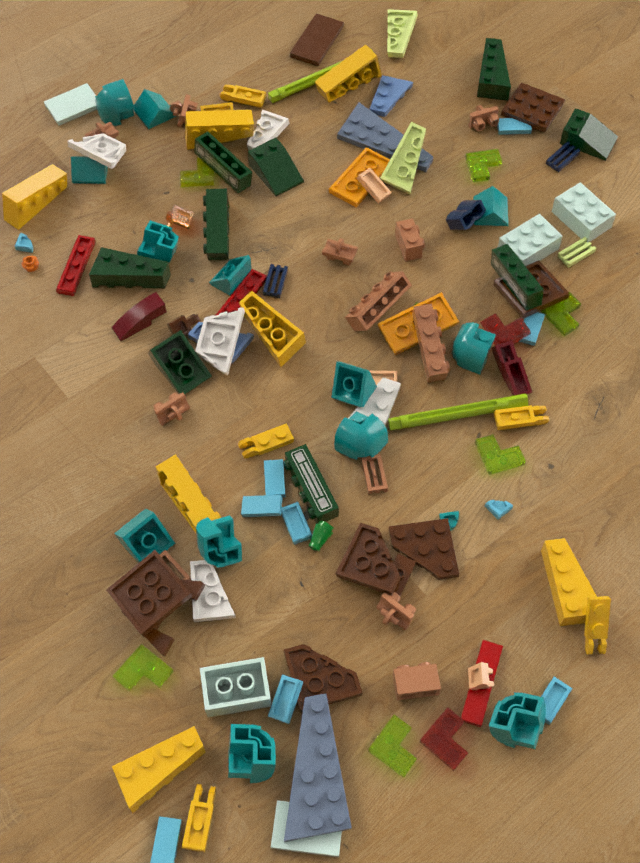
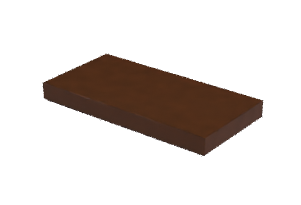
M316 13L291 50L290 57L319 66L343 29L344 22Z

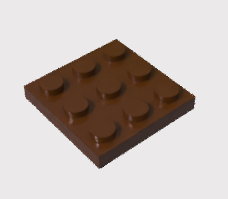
M521 83L502 109L501 116L516 119L531 125L536 130L546 133L563 107L565 99Z
M539 260L527 265L526 268L544 289L542 305L526 311L501 277L494 280L496 289L523 319L569 298V292Z
M156 550L106 589L143 637L193 596Z

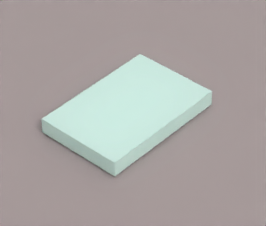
M87 83L44 101L45 107L58 126L97 110L95 103L96 95Z
M277 800L271 849L339 857L342 831L284 842L289 802Z

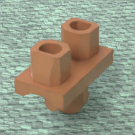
M188 94L185 95L183 104L180 101L170 104V111L173 112V115L177 116L180 114L177 123L179 127H182L183 123H185V112L196 111L198 103L190 101L191 95Z
M482 105L476 106V111L470 113L469 128H475L478 132L482 131L488 123L491 127L498 126V107L494 106L483 109Z
M97 122L96 129L86 133L85 137L103 133L116 139L119 131L114 128L111 122L104 125Z
M342 238L338 241L327 239L322 255L326 256L327 260L333 261L338 259L343 264L349 266L354 260L358 247L345 244Z
M175 392L169 396V401L166 403L158 402L153 406L157 419L162 426L174 418L178 421L182 420L181 414L190 409L186 395L183 392L180 394Z
M384 592L376 606L380 614L385 617L382 623L388 625L392 622L394 625H398L406 630L414 617L416 608L411 604L403 607L399 604L401 598L397 593L394 592L393 596Z

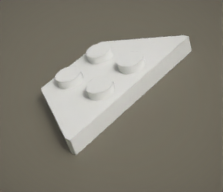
M103 133L82 137L83 141L74 142L73 139L67 141L68 147L111 169L115 167L126 152V144Z
M242 307L238 308V311L231 313L226 311L217 316L205 317L196 346V353L225 375L229 374L245 310Z

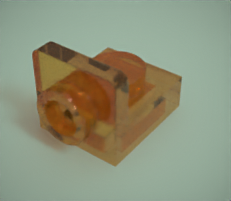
M174 205L173 209L167 212L165 218L168 221L167 226L171 227L172 224H176L190 229L194 212Z

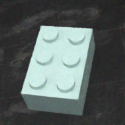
M581 182L557 196L551 211L581 239L586 237L587 242L592 241L612 228L616 213Z
M538 214L500 237L498 247L508 244L522 263L527 266L538 260L541 261L557 251L563 236L542 215Z
M264 657L200 668L207 718L271 707Z

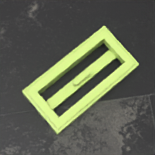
M584 237L560 251L557 257L569 268L596 251V247H592V243L590 241L587 242V238Z

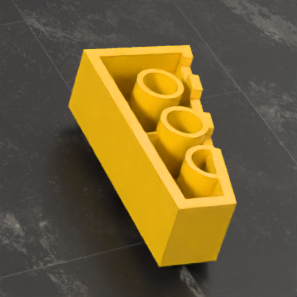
M364 45L315 81L318 92L329 103L345 95L348 90H355L358 88V85L362 83L367 84L374 77H381L378 57L367 45Z
M252 110L185 112L187 150L194 149L195 138L206 132H209L220 143L253 136L254 121Z
M52 164L3 192L4 221L18 230L21 229L67 188V173Z
M253 291L239 302L240 308L242 307L245 310L244 317L280 367L306 344L304 332Z
M176 454L155 466L160 485L195 533L197 523L202 519L208 517L212 521L221 518L217 511H213L210 501L207 497L203 496L199 486L193 481Z
M566 539L547 540L543 544L541 553L559 625L567 626L585 623L587 597L597 596Z
M195 726L112 766L132 813L138 810L139 806L145 801L151 799L164 785L169 784L176 775L184 771L206 753Z

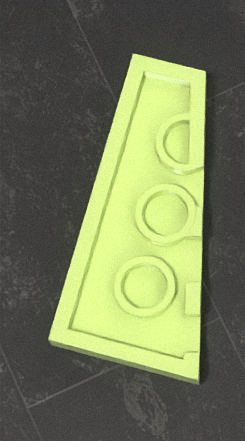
M388 9V57H404L418 16L417 11Z
M413 122L410 123L380 177L382 182L411 194L426 128Z

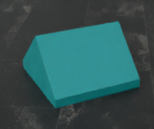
M146 89L143 90L134 104L133 111L148 130L176 117L170 111L169 104L160 94Z
M87 156L71 157L72 183L106 184L107 166Z
M491 186L473 197V200H482L486 209L484 215L480 219L475 220L474 225H509L508 198L498 189Z
M246 255L230 259L209 283L231 296L252 269L250 256Z
M336 361L331 398L358 407H364L377 388L370 371Z

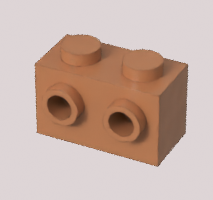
M413 218L396 222L395 237L405 262L422 258V251L425 248L424 239L420 238L419 227L415 225Z
M423 662L414 667L400 665L397 669L393 670V682L397 701L440 694L441 686L436 664Z

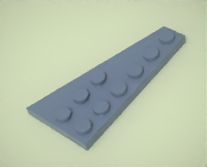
M358 102L337 133V139L363 149L367 147L389 159L393 156L404 136L360 102ZM421 149L417 169L427 172L433 162V156L424 149Z
M326 694L305 697L284 842L352 829Z

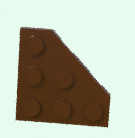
M448 518L389 526L391 546L394 550L416 561V565L432 573V576L438 580L459 577Z
M360 523L335 574L338 578L393 596L401 579L379 528Z
M305 644L284 649L290 677L303 681L297 700L300 712H303L305 697L326 694L328 705L362 696L363 693L357 673L353 670L346 669L339 665L338 662L313 651Z

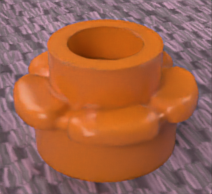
M26 256L23 258L21 265L26 271L33 272L37 270L39 261L35 256Z

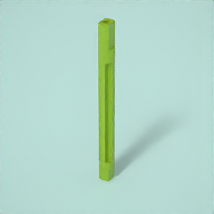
M341 62L268 92V99L274 103L314 85L320 76H323Z
M520 394L388 418V426L390 430L404 429L494 413L495 410L528 406L527 394Z

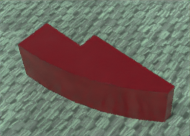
M154 292L129 309L111 328L118 339L123 341L151 326L153 319L167 312L165 303L157 292Z
M513 341L491 347L495 361L511 394L514 396L532 393L521 357L518 358Z

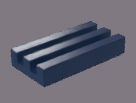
M566 142L546 160V164L560 172L580 154V150H575L573 145L570 147V143Z
M274 264L270 265L263 289L264 296L281 298L288 266L282 268L281 265H277V267ZM275 271V276H274V279H273V283H272V286H271V290H270V292H268V289H269V286H270V282H271V279H272V275H273V272ZM281 272L282 277L280 280L277 293H274L279 273Z

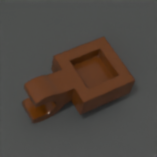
M192 314L187 318L181 315L167 323L172 335L180 330L184 335H187L192 330L190 326L201 320L198 314Z

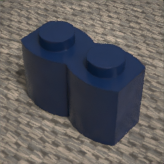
M464 200L458 205L456 210L451 211L446 217L450 230H467L474 224L475 220L480 219L486 211L482 200Z

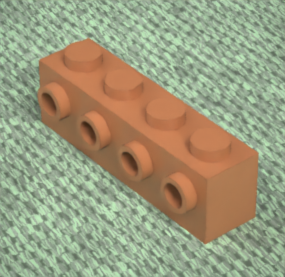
M390 271L385 274L384 279L372 287L373 290L369 294L364 295L361 298V302L349 310L350 313L345 318L354 331H367L412 286L403 271Z
M432 304L416 306L413 308L412 316L427 382L446 380L447 374L450 372L449 362L445 361L444 358L446 349L444 343L441 344L440 341L442 332L440 326L437 327L436 320H438L436 309L433 310Z

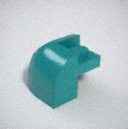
M124 79L102 86L103 89L95 96V103L98 114L105 124L111 122L113 126L121 125L120 120L134 116L133 101Z
M149 221L144 229L143 242L137 250V255L170 263L176 252L179 236L172 231L171 227Z
M468 322L463 324L454 340L451 353L457 365L481 375L496 334L480 329L478 323Z
M356 411L349 419L345 417L339 424L335 434L334 448L336 451L355 460L358 457L370 456L372 458L388 443L387 428L374 414L367 417Z
M230 515L212 521L207 517L197 523V546L200 555L208 564L219 568L242 561V544L234 537V520Z
M514 692V695L508 696L502 701L499 700L489 723L492 736L500 743L512 748L519 745L535 749L545 724L546 706L544 697Z
M231 724L228 745V778H249L250 783H259L272 777L276 766L274 737L271 738L267 732L261 729V726Z

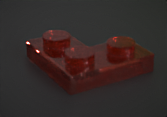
M494 313L480 322L485 331L496 334L493 342L495 346L511 340L514 344L531 334L530 329L521 317L504 326L498 315Z
M447 707L419 742L451 770L455 771L468 755V752L452 739L465 721Z

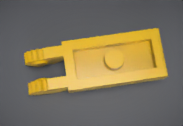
M227 84L223 87L224 92L220 93V98L224 101H233L262 108L267 97L265 91Z
M530 405L495 410L494 418L497 430L547 424L549 416H534L545 413L547 411L546 406Z
M286 423L254 435L251 438L242 439L239 441L238 446L243 449L254 445V447L242 452L243 457L246 459L294 442V438Z
M609 596L587 597L584 631L586 654H593V639H598L599 654L606 653L611 605Z
M197 784L193 801L191 800L182 849L205 853L214 810L213 803L216 787H210L207 803L200 802L203 792L202 785Z

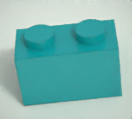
M146 508L114 533L123 547L138 563L154 550L161 554L164 550L167 551L175 544L155 513Z

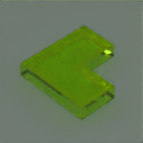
M498 149L471 152L465 155L473 182L490 180L487 167L502 164Z
M197 157V170L180 171L181 187L214 186V171Z
M569 292L568 299L543 309L541 312L566 336L579 327V323L570 313L578 309L581 303Z
M494 434L475 440L489 475L519 467L526 463L519 445L500 450Z
M141 644L117 670L113 678L128 691L133 688L143 675L160 688L174 671Z
M393 715L368 751L404 778L417 760L415 756L400 746L412 727L396 715Z

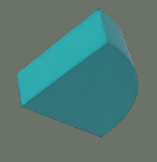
M459 511L439 514L440 519L448 518L450 531L458 523Z

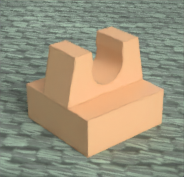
M481 662L468 668L469 689L478 690L494 686V682L489 681V675L493 674V669L489 668L487 663Z

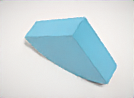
M20 233L15 249L33 253V244L27 235Z
M490 500L485 503V507L497 520L513 509V505L507 501Z

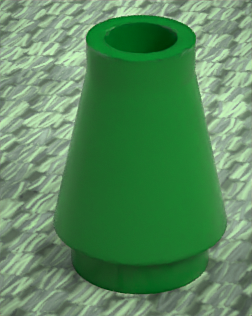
M320 520L318 524H315L308 547L319 552L333 534L332 530L334 527Z

